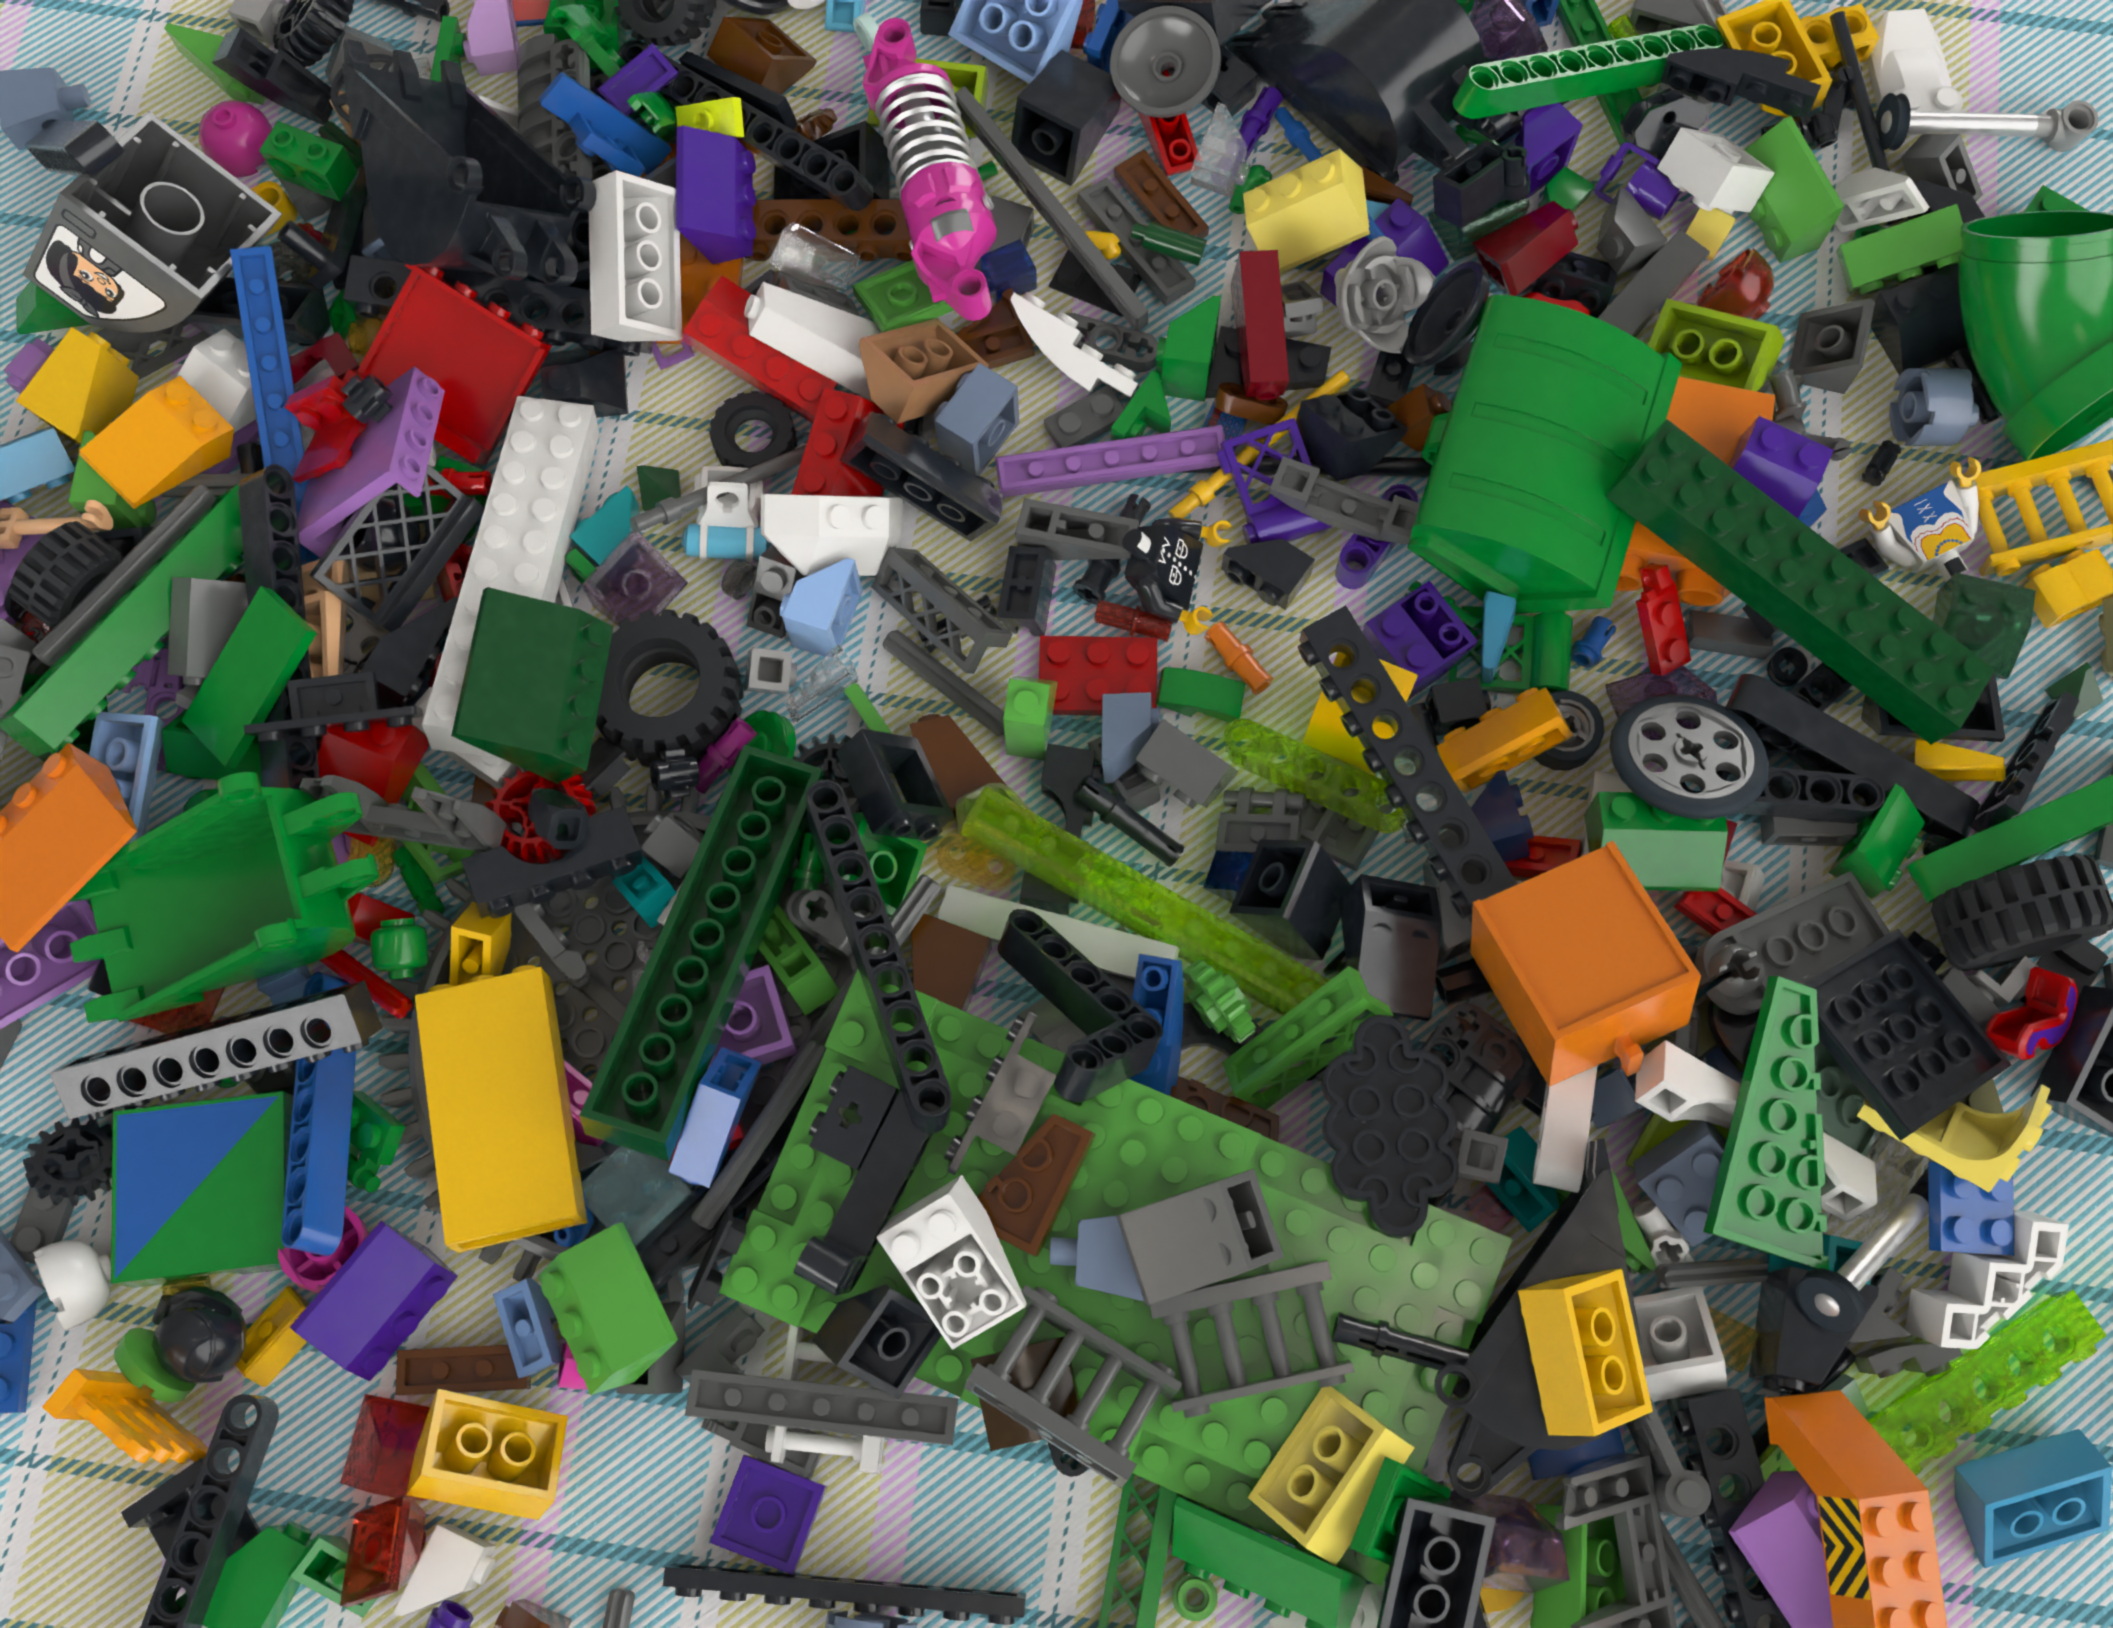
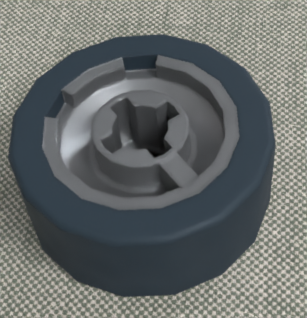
M1555 691L1550 694L1574 736L1534 757V759L1540 765L1552 770L1570 771L1583 766L1599 748L1604 736V719L1598 707L1586 696L1574 691Z

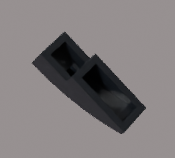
M241 27L225 34L212 61L215 66L258 94L296 114L321 125H324L329 120L334 109L330 103L331 87L282 49L270 50Z

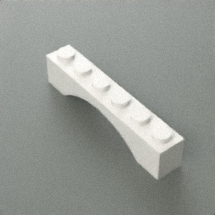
M1665 1040L1643 1057L1641 1068L1636 1073L1635 1102L1670 1122L1684 1119L1702 1120L1730 1129L1741 1084ZM1823 1132L1825 1185L1821 1188V1207L1842 1221L1848 1222L1877 1204L1875 1162Z

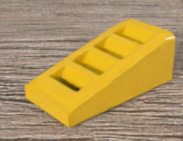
M1916 739L1915 765L1945 782L2003 781L2006 778L2004 757L1939 742L1930 745L1924 739Z

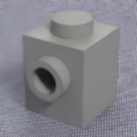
M234 0L228 13L237 28L241 27L257 40L273 45L275 27L279 23L278 18L282 15L284 7L288 3L286 0Z
M752 647L748 651L744 690L779 695L788 693L789 686H795L797 676V663H792L793 652Z

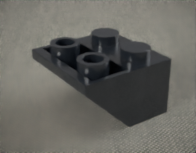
M1352 388L1349 391L1301 401L1296 419V424L1308 456L1336 481L1367 474L1406 435L1408 429L1395 418L1391 411L1382 407L1367 391L1361 388Z

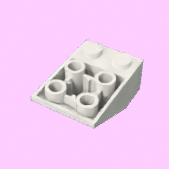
M962 1175L891 1217L876 1237L952 1350L1020 1311L1027 1305L987 1211Z

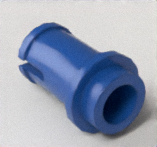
M1602 616L1594 617L1591 622L1592 624L1582 639L1575 641L1572 646V659L1583 667L1589 668L1593 664L1600 662L1602 659L1601 651L1616 632V626L1611 625L1612 621Z

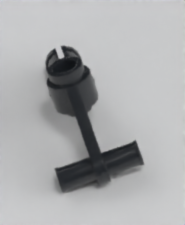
M1850 66L1840 67L1838 72L1830 75L1832 82L1825 97L1822 112L1816 113L1811 117L1808 116L1807 119L1791 116L1806 142L1814 144L1816 150L1828 147L1838 140L1836 134L1839 129L1845 92L1849 87L1848 81L1854 75V71ZM1778 123L1763 127L1761 129V136Z

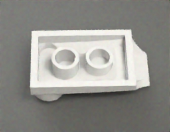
M1896 10L1884 13L1876 28L1879 40L1867 60L1877 110L1884 96L1889 93H1893L1896 96L1902 93L1909 99L1911 111L1960 112L1963 107V98L1956 89L1952 88L1941 44L1926 10ZM1907 134V136L1923 135V134Z

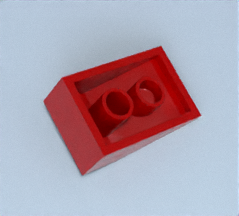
M386 721L370 723L369 731L345 733L344 726L327 728L328 735L323 736L318 752L319 776L322 778L326 775H336L361 783L377 793L388 804H397L430 744L426 735L414 725L387 728ZM342 832V834L371 847H374L379 838L378 836Z

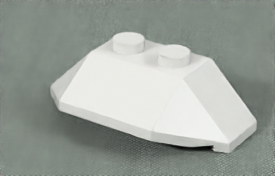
M761 494V535L768 542H771L802 575L809 576L839 561L850 558L855 560L859 576H876L889 548H895L902 537L903 499L899 497Z

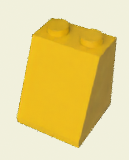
M71 327L17 398L16 402L56 431L81 446L84 431H92L97 436L111 424L115 417L132 406L139 376L127 367L130 360L111 348V344L92 331L86 336Z
M1341 652L1337 653L1333 665L1340 668L1351 664L1349 657ZM1379 659L1407 703L1418 675ZM1356 687L1351 690L1353 699L1359 703H1368L1372 700L1371 693L1363 687ZM1321 691L1301 747L1375 777L1376 773L1374 774L1369 769L1363 758L1362 751L1365 748L1357 736L1352 738L1344 728L1340 718L1343 712L1336 701L1330 702L1323 691ZM1378 722L1372 725L1374 733L1379 738L1389 739L1393 736V729L1387 723Z

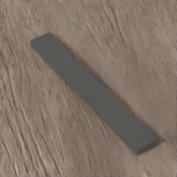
M966 86L955 93L957 98L956 105L961 112L962 119L1132 328L1140 331L1148 325V310Z

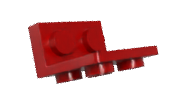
M335 375L290 395L284 406L296 416L301 424L316 431L292 477L298 483L313 477L317 479L325 472L344 467L352 456L353 452L350 448L355 438L362 434L368 422L364 424L357 420L342 405L347 395L341 389L346 384Z

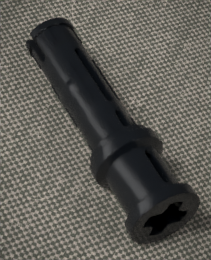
M1130 494L1119 516L1139 520L1140 526L1146 513L1150 510L1151 504L1144 497L1141 498L1139 504H1136L1139 495ZM1121 559L1087 560L1089 566L1083 577L1075 581L1072 587L1073 591L1089 603L1103 604L1106 598L1105 590L1112 578H1117L1121 571V564L1119 562Z

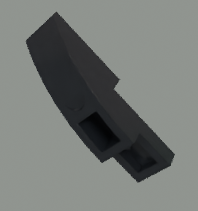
M1720 48L1687 50L1669 54L1660 81L1675 90L1699 95L1713 103L1731 106L1735 96L1738 95L1752 103H1761L1781 110L1787 115L1798 116L1804 119L1808 118L1821 87L1819 84L1787 74L1790 60L1754 51Z

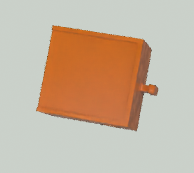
M1614 841L1486 899H1479L1473 902L1470 953L1549 1087L1617 1056L1622 1062L1621 1067L1626 1076L1637 1073L1641 1068L1644 1055L1640 1046L1689 1024L1701 975Z

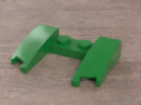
M571 4L556 7L551 12L570 37L588 53L609 79L626 64L611 46L605 51L604 47L614 38L588 8L583 5ZM657 92L634 94L627 100L630 106L640 114L643 120L651 126L653 132L663 141L669 143L677 136L676 109L663 95Z

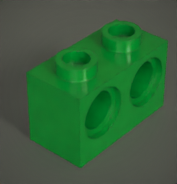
M277 121L259 150L275 177L337 201H341L358 173L343 145Z

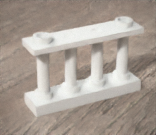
M789 1325L782 1379L797 1381L799 1359L833 1363L815 1343L802 1342L804 1328L801 1326ZM870 1384L869 1389H877V1390H880V1389H878V1388H876V1387H874L873 1385ZM769 1426L766 1435L765 1451L772 1453L771 1462L782 1464L785 1459L786 1450L852 1456L853 1461L860 1462L859 1471L881 1474L885 1438L856 1435V1438L790 1432L787 1427Z

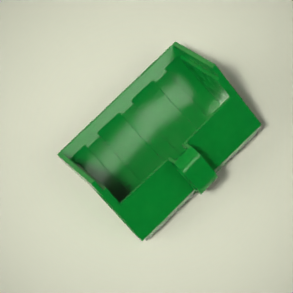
M1497 294L1488 297L1451 411L1437 415L1432 419L1422 449V458L1432 465V469L1412 527L1407 548L1482 602H1484L1486 591L1515 598L1516 614L1610 608L1636 519L1608 499L1606 495L1644 441L1666 420L1682 363L1670 352L1657 353L1627 332L1585 313L1557 304L1512 295Z

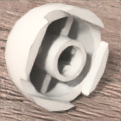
M63 1240L33 1251L41 1279L50 1301H53L55 1307L59 1309V1313L56 1315L65 1331L86 1323L104 1309L110 1297L108 1280H111V1261L107 1253L98 1257L91 1245L80 1240Z

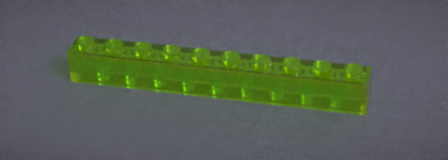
M987 786L983 788L964 821L960 834L1142 937L1177 946L1180 949L1178 957L1190 964H1193L1198 959L1200 961L1204 960L1208 966L1211 965L1215 972L1220 969L1225 975L1229 974L1237 982L1243 994L1282 1016L1330 981L1326 977Z

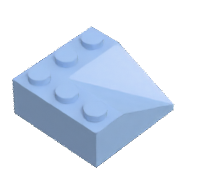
M963 0L948 35L1030 84L1061 50L1069 53L1083 0Z

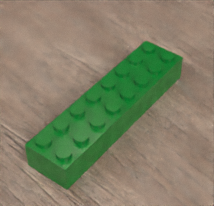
M238 484L216 497V501L3 715L0 719V728L35 757L47 752L54 754L59 749L62 750L68 743L71 744L80 734L75 729L79 723L82 725L88 719L93 720L109 703L104 697L107 694L111 695L116 689L120 691L135 677L137 673L132 669L133 666H138L144 660L149 661L164 646V643L159 639L166 637L170 631L172 577L220 580L225 575L229 576L243 563L244 559L240 556L244 552Z

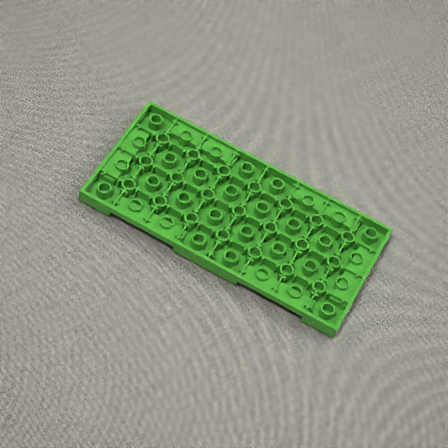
M859 969L854 976L824 1045L827 1049L758 1208L753 1209L750 1215L744 1239L737 1254H734L719 1290V1293L795 1327L801 1326L816 1334L838 1302L885 1284L921 1304L879 1241L858 1282L850 1293L835 1296L794 1274L796 1263L808 1241L813 1236L827 1234L859 1171L809 1146L813 1137L808 1135L813 1120L819 1111L826 1113L833 1099V1096H830L828 1093L834 1078L839 1071L846 1072L848 1066L851 1065L900 1090ZM891 984L879 988L886 993H894L899 990L898 987ZM915 990L951 1090V1113L945 1128L937 1133H933L891 1217L960 1175L964 1177L976 1197H978L985 1189L984 1186L1016 1157L976 1135L956 1175L947 1171L951 1162L944 1159L955 1135L962 1138L965 1137L972 1122L964 1118L975 1096L978 1095L985 1098L992 1084L985 1077L997 1055L1005 1059L1013 1043L1006 1040L1009 1032L1008 1029L950 1006ZM902 1022L895 1024L893 1028L897 1031L907 1032L913 1029V1026ZM1026 1037L1018 1055L1057 1075L1065 1053ZM913 1061L906 1065L907 1068L916 1072L927 1068L924 1063L919 1061ZM1130 1079L1083 1102H1073L1059 1095L1053 1081L1020 1148L1053 1114L1095 1133L1096 1136L1039 1256H1033L998 1238L1021 1291L1025 1285L1033 1290L1035 1287L1046 1289L1059 1300L1057 1305L1149 1363L1152 1360H1157L1167 1365L1175 1372L1174 1378L1181 1382L1169 1325H1164L1162 1317L1153 1319L1150 1305L1146 1306L1144 1301L1075 1285L1076 1266L1050 1265L1051 1237L1078 1239L1079 1220L1117 1216L1215 1180L1254 1169L1284 1257L1207 1286L1327 1260L1332 1279L1322 1281L1324 1290L1320 1291L1331 1340L1337 1314L1341 1312L1344 1315L1376 1324L1379 1320L1389 1322L1390 1328L1465 1349L1469 1348L1477 1325L1482 1322L1512 1238L1428 1204V1214L1423 1226L1413 1235L1401 1239L1387 1237L1380 1233L1371 1223L1367 1202L1348 1200L1336 1191L1329 1175L1330 1164ZM858 1104L854 1110L845 1109L843 1116L848 1119L846 1128L851 1123H860L862 1116L856 1113ZM1295 1287L1278 1291L1280 1300L1275 1302L1292 1372L1318 1367L1302 1295L1297 1296ZM1251 1297L1233 1301L1235 1310H1232L1231 1314L1247 1382L1273 1377L1274 1374L1258 1305L1252 1304ZM1207 1307L1189 1311L1190 1320L1186 1322L1202 1392L1228 1387L1229 1383L1213 1315H1208ZM1021 1309L953 1350L944 1337L941 1336L914 1377L959 1396L960 1400L981 1408L979 1397L964 1388L973 1370L970 1359L1001 1352L1027 1309ZM1042 1320L1028 1344L1062 1337L1066 1334ZM1332 1342L1336 1361L1350 1360L1355 1371L1344 1374L1345 1383L1332 1387L1412 1445L1415 1449L1404 1465L1422 1474L1447 1407L1438 1398L1434 1388L1435 1377L1439 1370L1382 1355L1381 1358L1371 1356V1351L1339 1342ZM1082 1344L1071 1361L1080 1400L1104 1361L1103 1357ZM1120 1369L1088 1424L1090 1427L1088 1434L1103 1443L1107 1439L1112 1440L1144 1383ZM1450 1373L1442 1381L1443 1392L1448 1397H1451L1458 1376ZM1318 1381L1210 1404V1413L1189 1418L1184 1417L1183 1410L1173 1412L1171 1400L1159 1394L1127 1450L1130 1453L1128 1459L1137 1464L1132 1473L1295 1545V1548L1326 1561L1306 1549L1247 1498L1321 1390ZM1182 1386L1172 1399L1184 1396ZM1348 1547L1336 1566L1382 1586L1390 1565Z

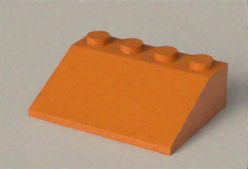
M70 743L59 753H54L48 757L42 770L29 783L22 784L14 793L12 800L0 811V937L9 949L16 953L138 832L110 768Z

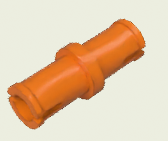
M1223 621L1214 624L1206 632L1204 638L1224 658L1225 667L1230 672L1235 671L1254 695L1260 694L1271 685V681L1274 678L1252 656L1254 651L1248 644L1243 645Z

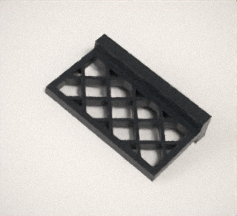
M430 465L427 466L421 492L423 514L405 516L403 494L410 492L402 488L400 484L395 483L392 485L393 489L385 490L356 510L309 574L312 579L367 619V623L378 631L387 634L402 626L485 509L478 501L464 495ZM428 478H429L431 481H433L435 484L429 485V484H428ZM442 489L452 497V500L444 511L432 513L429 491ZM394 495L397 518L378 520L376 504L382 496ZM369 515V521L364 522V520ZM438 518L436 522L433 524V519ZM424 520L425 537L420 543L409 544L406 522ZM397 524L400 546L382 548L379 526ZM370 527L373 550L355 552L353 535L360 528ZM345 548L346 553L340 554L342 550ZM401 552L402 569L397 575L386 576L383 554ZM374 556L377 578L358 580L356 558ZM347 559L350 582L336 584L325 576L334 561ZM378 584L380 599L373 609L370 610L361 602L359 586ZM351 588L352 596L343 589Z

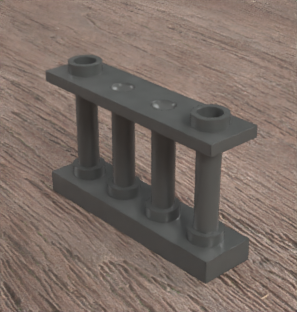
M1317 1261L1201 1287L1151 1304L1152 1318L1162 1317L1164 1325H1169L1181 1383H1183L1184 1396L1171 1400L1173 1412L1183 1410L1185 1418L1210 1413V1404L1316 1380L1318 1381L1319 1388L1345 1383L1344 1374L1355 1372L1353 1363L1350 1360L1336 1361L1320 1291L1324 1290L1322 1281L1332 1279L1328 1261ZM1295 1287L1297 1296L1302 1295L1319 1366L1292 1372L1275 1301L1280 1300L1278 1291ZM1251 1297L1252 1304L1258 1305L1274 1376L1247 1382L1231 1311L1235 1310L1233 1301ZM1207 1307L1208 1315H1213L1229 1386L1202 1392L1186 1321L1190 1320L1189 1311Z
M1025 1285L1021 1292L1027 1303L1025 1307L1027 1311L994 1365L988 1364L985 1368L977 1363L969 1375L964 1388L1116 1486L1122 1488L1137 1465L1128 1459L1130 1453L1127 1450L1157 1397L1161 1394L1171 1400L1183 1383L1174 1378L1175 1372L1167 1365L1157 1360H1152L1149 1363L1057 1305L1059 1300L1051 1292L1041 1287H1035L1033 1290ZM1044 1320L1066 1335L1033 1390L1027 1389L1024 1393L1010 1384L1012 1378L1009 1374L1041 1321ZM1082 1344L1103 1357L1104 1361L1073 1414H1067L1063 1418L1049 1409L1051 1403L1048 1399ZM1122 1369L1144 1384L1112 1440L1107 1439L1103 1443L1088 1434L1090 1431L1088 1424L1119 1370Z

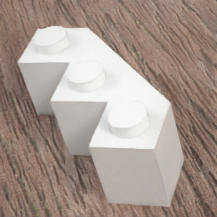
M2014 1210L2015 1256L1953 1252L1948 1291L1911 1288L1905 1330L1939 1347L1978 1349L1990 1338L1987 1331L2000 1318L2008 1320L2033 1296L2030 1290L2043 1277L2051 1279L2063 1267L2069 1224L2031 1211Z

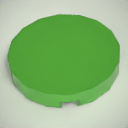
M144 1328L130 1329L118 1341L117 1344L119 1345L114 1350L115 1361L120 1371L135 1387L141 1388L145 1384L154 1391L150 1396L156 1400L169 1403L183 1401L197 1383L178 1380L161 1367L152 1347L154 1331Z

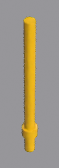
M1340 370L1304 400L1337 393L1350 382L1349 376L1343 370ZM1301 403L1276 423L1295 418L1296 421ZM1288 430L1274 434L1268 447L1270 448L1285 436ZM1267 437L1256 441L1261 444H1264ZM1247 446L1236 455L1237 462L1248 466L1257 459L1260 451ZM1220 468L1207 480H1199L1188 489L1189 494L1168 511L1170 518H1185L1198 506L1204 507L1215 498L1214 493L1232 479L1231 473L1224 475Z

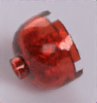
M1748 248L1735 256L1718 272L1720 278L1714 286L1708 283L1696 302L1700 307L1757 320L1771 305L1768 299L1774 289L1775 277L1773 270L1765 258L1754 248L1752 250Z

